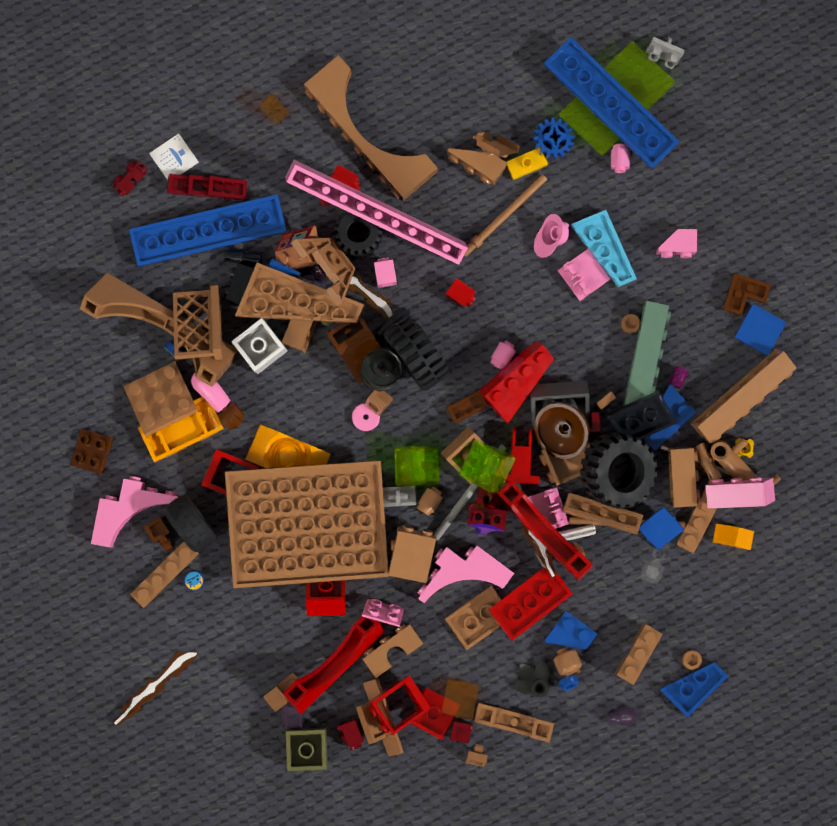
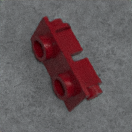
M132 160L125 168L127 171L123 175L119 174L112 182L114 183L112 188L116 190L118 187L119 190L117 192L122 197L128 195L135 187L130 181L132 178L138 183L147 174L148 168L143 164L139 166L140 160L135 162Z

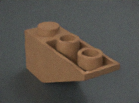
M451 148L447 150L450 161L455 164H462L468 173L472 175L474 173L480 176V180L487 185L492 184L494 186L507 167L505 161L496 155L489 156L487 152Z

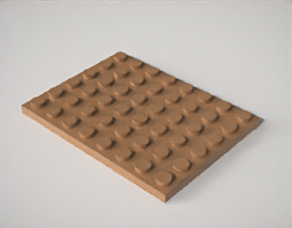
M381 460L225 471L233 588L389 577Z

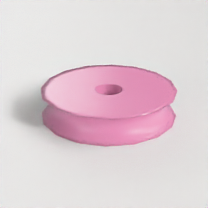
M365 403L359 404L353 410L352 422L359 430L370 431L379 424L380 416L368 408ZM368 415L369 418L365 420L363 416Z

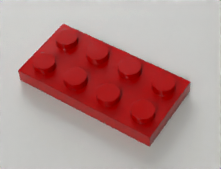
M543 567L488 609V611L509 639L513 641L573 593L558 573L550 578L547 570Z

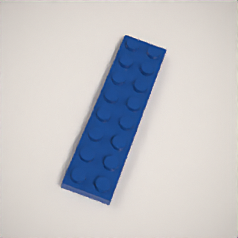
M572 37L544 62V66L651 170L679 144V141Z
M278 194L129 229L138 267L287 232Z

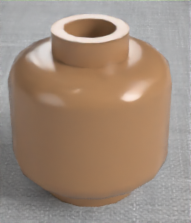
M565 647L557 651L558 655L555 656L553 661L558 673L565 677L578 674L580 672L579 669L582 667V662L576 650H568Z

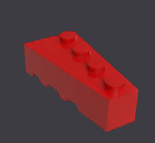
M534 341L479 390V393L498 416L506 423H509L554 358L543 344Z

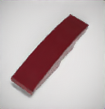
M168 175L167 194L246 200L247 181L216 176Z

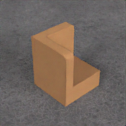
M374 390L367 398L365 405L380 416L393 401V398L385 391L378 392Z

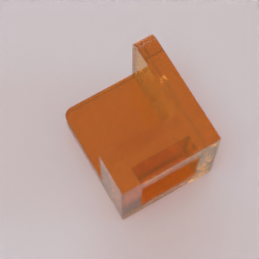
M273 93L259 106L260 111L277 126L289 114V110L278 101V98Z

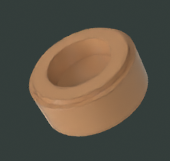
M634 314L624 316L621 321L623 331L629 334L635 333L641 325L640 319Z
M688 650L682 655V663L686 668L694 670L701 665L702 657L697 651Z

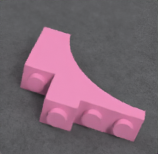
M129 476V480L123 479L119 501H117L118 497L106 495L105 499L100 498L91 544L113 547L120 530L133 516L149 507L169 504L178 497L177 492L166 491L165 494L158 493V489L147 487L145 491V483L140 482L141 478Z
M478 546L469 548L464 555L467 557L466 560H463L447 547L445 550L441 548L434 557L437 559L435 563L441 568L439 570L435 568L429 576L432 580L428 586L424 584L418 591L420 595L418 599L425 603L440 588L461 580L487 581L503 589L514 573Z

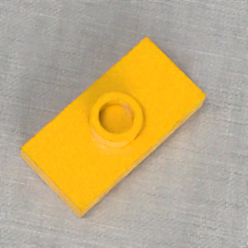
M540 148L506 162L513 180L548 166L544 154H539Z

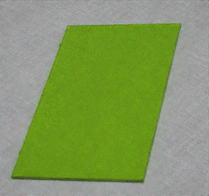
M633 41L604 68L647 111L675 83L654 61L649 60L648 55ZM577 97L558 114L601 156L619 140Z

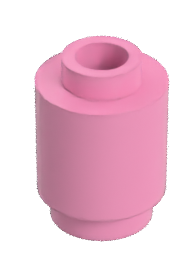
M615 144L611 150V169L615 173H625L626 170L630 169V150L626 144Z
M508 341L504 343L499 342L491 356L492 360L490 363L503 370L515 355V346Z

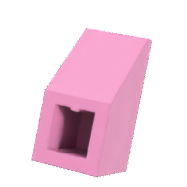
M677 229L656 250V255H661L662 258H672L673 255H680V258H691L692 255L697 253V229Z

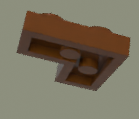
M734 273L722 310L741 316L747 299L765 304L771 285Z

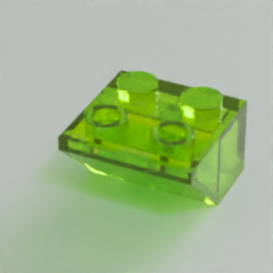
M474 440L459 475L488 492L498 493L502 489L516 458L500 449Z
M407 446L395 448L396 486L439 485L438 447Z

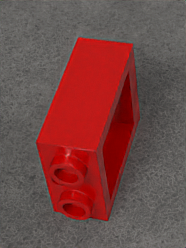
M216 449L202 485L227 495L225 489L213 485L223 458L250 469H260V467Z
M410 675L404 676L368 702L370 713L374 718L378 717L381 722L379 724L380 728L385 734L388 733L389 735L396 734L431 709ZM403 685L418 709L392 727L377 703Z

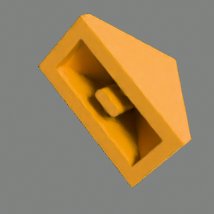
M716 524L712 543L751 550L754 531Z

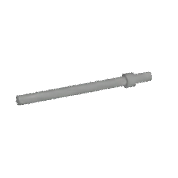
M501 444L494 454L500 459L507 448ZM498 460L468 487L435 531L436 540L441 538L492 468L498 465Z

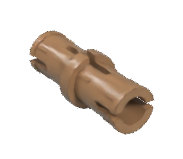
M701 443L694 447V451H697V456L701 462L700 466L706 471L710 482L714 479H720L722 475L718 471L714 463L715 459L711 457L705 444Z

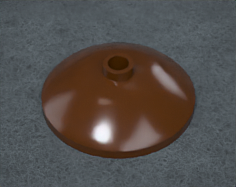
M563 402L551 403L544 407L535 419L534 431L539 445L546 449V452L551 456L560 459L573 458L580 454L588 444V423L583 414L570 404Z

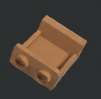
M589 442L580 454L569 459L556 458L548 454L546 449L541 450L542 455H539L543 466L547 465L549 473L546 474L551 484L554 483L555 486H558L581 476L580 469L583 468L581 460L586 456L584 454L585 450L591 448Z
M407 525L397 527V536L391 563H389L388 576L426 583L436 542V536L432 534L433 531L427 529L417 531Z

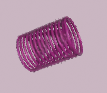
M676 366L669 384L671 386L676 385V388L682 389L689 371Z

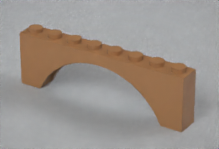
M338 55L304 84L306 89L304 93L311 101L314 99L318 103L317 108L323 115L327 113L330 117L329 122L334 128L339 127L343 132L341 134L348 143L351 141L355 145L353 148L360 157L363 155L368 160L366 161L368 167L372 171L376 169L380 174L378 177L382 183L390 185L392 188L390 190L397 199L401 198L404 201L438 172V168L426 154L418 156L393 155L376 148L360 135L353 125L346 107V91L351 77V69Z
M106 273L83 297L80 310L95 319L108 316L132 317L152 323L174 336L172 310L109 273ZM182 316L178 317V319H180L182 322L186 320ZM192 322L188 324V326L192 329H194L197 326ZM183 328L178 334L184 338L190 332ZM201 328L198 333L204 336L207 331ZM193 335L188 341L195 345L200 339ZM222 340L223 359L215 360L214 356L192 358L195 365L196 378L213 387L233 363L238 350ZM202 343L198 349L201 351L209 350V345ZM186 344L183 345L187 351L190 349Z

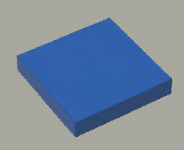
M752 304L734 338L768 356L787 322Z

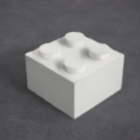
M262 318L231 341L257 374L288 351Z

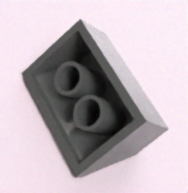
M587 381L536 384L529 393L532 429H534L538 413L547 405L556 402L567 403L577 408L585 417L588 425H590Z

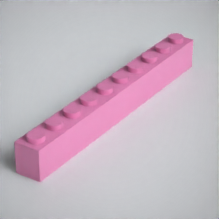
M293 160L285 176L287 183L456 264H460L468 249L464 241L296 160Z

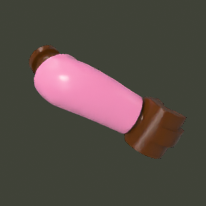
M194 371L191 378L193 388L219 413L218 418L226 428L233 429L238 427L243 422L242 419L244 417L241 408L234 402L228 404L230 399L217 382L211 387L197 379L196 371Z

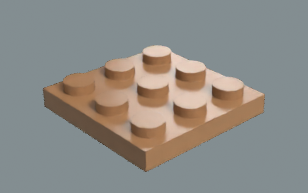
M172 362L123 386L146 437L198 412L176 362Z

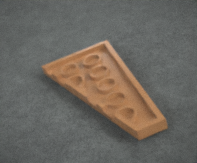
M257 263L235 316L358 323L364 304L344 297L343 302L337 306L326 292V289Z

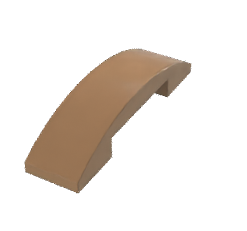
M482 703L478 704L474 722L515 732L550 743L554 727L552 722Z

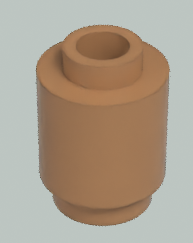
M435 487L427 488L418 501L417 509L430 516L443 499L441 497L442 492Z

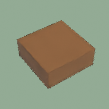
M610 392L596 403L595 406L600 411L615 399L616 396Z

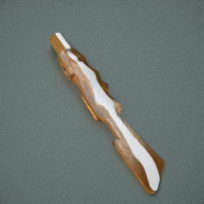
M353 274L348 288L352 292L362 294L368 299L366 301L368 305L386 319L387 317L390 318L392 316L391 300L362 285L361 277Z

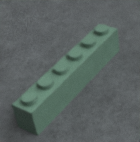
M650 301L644 303L623 406L655 392L656 386L653 385V381L659 374L657 362L658 359L661 360L663 355L661 343L665 341L667 330L664 328L666 322L669 323L671 311H668L669 305Z

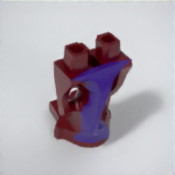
M480 484L475 502L468 505L467 526L474 527L475 534L482 535L492 531H505L507 511L500 509L497 495L501 490L500 484H497L494 488H488ZM486 495L490 499L488 504L483 503V498Z

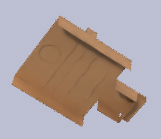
M486 132L477 133V135L473 136V139L477 140L476 145L487 152L489 156L507 157L509 154L519 152V145L498 134L497 141L491 142V135Z

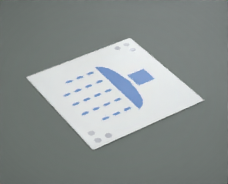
M177 134L149 153L167 180L169 174L181 175L199 163L180 134Z

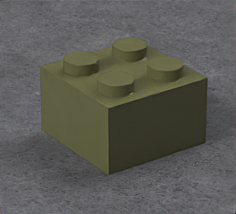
M326 728L286 730L287 771L327 770Z

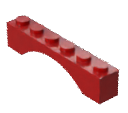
M512 480L497 493L498 499L577 581L592 569L593 564L545 519Z
M361 616L352 625L340 646L325 662L309 674L297 679L282 693L287 702L301 715L385 633L381 624L377 620Z

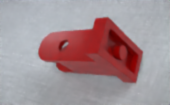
M513 427L510 475L501 474L500 483H509L512 480L515 484L539 485L540 476H530L532 428H529L528 447L515 446L516 427Z

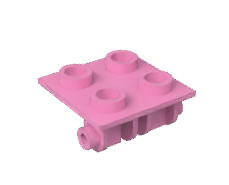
M589 249L564 264L558 270L579 301L610 280V277Z
M557 488L528 497L537 510L555 529L569 524L566 513L563 512L564 507Z
M367 599L362 616L400 627L404 609L396 604L382 603L378 599Z

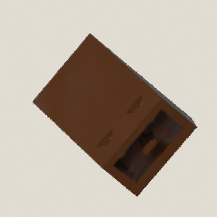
M360 315L358 323H342L327 333L328 338L358 384L363 382L359 371L362 361L369 352L381 348Z

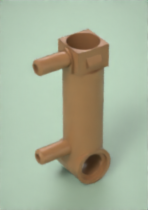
M741 439L732 448L724 440H718L711 445L712 457L717 460L733 479L742 478V480H750V478L758 477L737 455L738 452L748 445L745 439ZM723 446L726 452L723 455H718L715 452V448ZM777 474L772 477L774 485L781 480Z

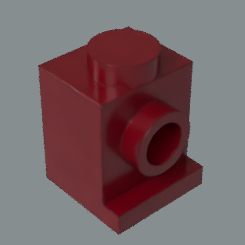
M356 718L337 726L338 731H343L340 736L344 745L348 744L351 751L362 746L361 743L364 742V738Z

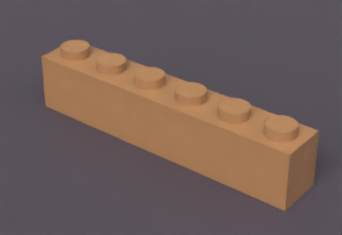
M775 349L698 416L691 425L704 441L710 444L718 441L721 435L726 430L733 428L736 421L741 417H745L754 405L760 404L769 392L776 390L779 383L791 377L796 366L784 351Z

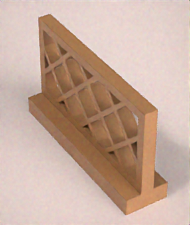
M218 285L210 286L211 290L173 293L175 359L214 356L215 360L223 359L221 307ZM200 297H208V300L203 305L196 301ZM186 298L189 300L184 306L178 303V299ZM192 304L198 307L194 313L187 310ZM202 311L208 314L203 321L197 317ZM183 312L189 316L184 322L178 319ZM193 319L199 323L194 329L188 326ZM203 326L209 330L204 336L198 333ZM183 328L190 332L184 338L178 334ZM193 335L200 339L195 345L188 341ZM202 343H206L209 345V350L201 351L198 347ZM184 344L190 347L187 352H179V348Z

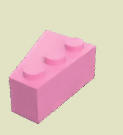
M754 477L750 478V480L734 478L726 482L723 479H714L712 483L706 485L708 508L766 506L775 501L773 478Z

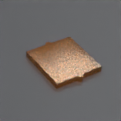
M448 679L441 713L453 715L455 718L463 717L473 720L479 686L465 683V681L459 682Z

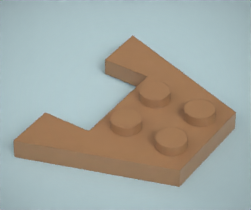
M333 238L295 239L291 242V245L303 259L311 253L316 263L326 273L327 278L333 282L334 285L328 288L326 292L337 306L340 305L344 300L356 268Z

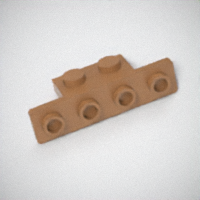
M378 679L363 683L369 701L383 692ZM384 698L377 705L393 727L394 723ZM368 702L357 706L356 709L368 744L383 740L389 757L403 753L398 734L389 735L382 731L379 726L380 720L378 717L374 718L368 709L370 707Z

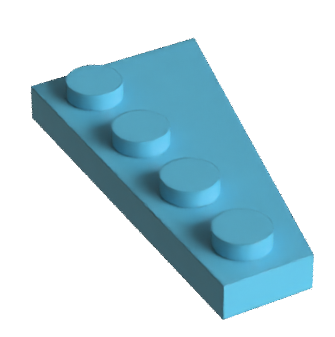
M606 210L570 225L617 287L637 279Z

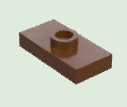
M478 390L451 404L446 409L454 424H457L489 406Z

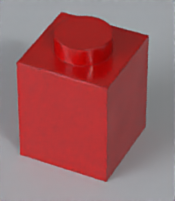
M457 278L446 292V297L463 309L466 306L470 307L476 299L474 296L475 290Z

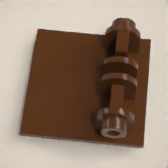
M81 429L70 465L102 475V471L105 472V460H108L106 456L107 454L110 455L108 451H110L114 443L112 442L113 438Z

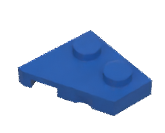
M565 611L544 641L550 644L587 649L597 633Z

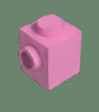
M380 258L377 260L378 262H374L378 288L397 285L393 260Z

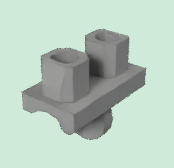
M653 37L645 53H648L649 60L655 62L662 59L665 61L666 67L673 69L680 61L685 50L671 44L672 38L670 37L666 41Z
M415 486L383 488L384 507L416 505Z

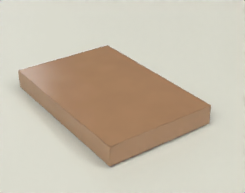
M492 585L444 618L466 651L500 627L488 611V609L501 600Z

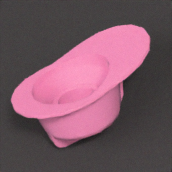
M550 214L545 219L534 240V251L541 258L551 255L557 246L564 244L568 239L569 224L563 222L556 214Z

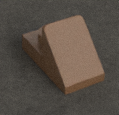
M294 672L263 697L275 712L287 703L282 693L298 679Z

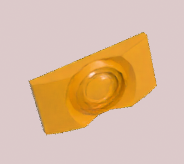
M203 397L194 400L198 412L147 437L144 435L141 426L138 427L154 462L169 457L224 429L215 409Z
M260 424L245 460L267 469L327 464L331 454Z

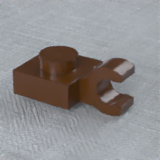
M160 516L144 526L153 543L159 541L167 552L174 548L166 537L171 532Z

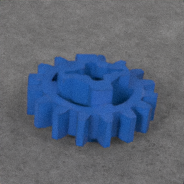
M554 117L551 118L550 122L545 119L543 125L538 124L537 128L539 130H535L533 133L536 135L533 138V142H537L534 148L541 149L540 155L546 153V159L550 155H552L553 160L557 158V155L563 158L564 152L568 154L570 152L569 148H572L574 145L571 141L575 136L570 135L573 129L566 128L567 122L564 125L561 124L562 119H559L558 122H555ZM549 128L548 133H544V135H542V132L545 129ZM552 134L554 136V139H557L556 142H554L553 138H550ZM565 143L564 147L559 149V144Z

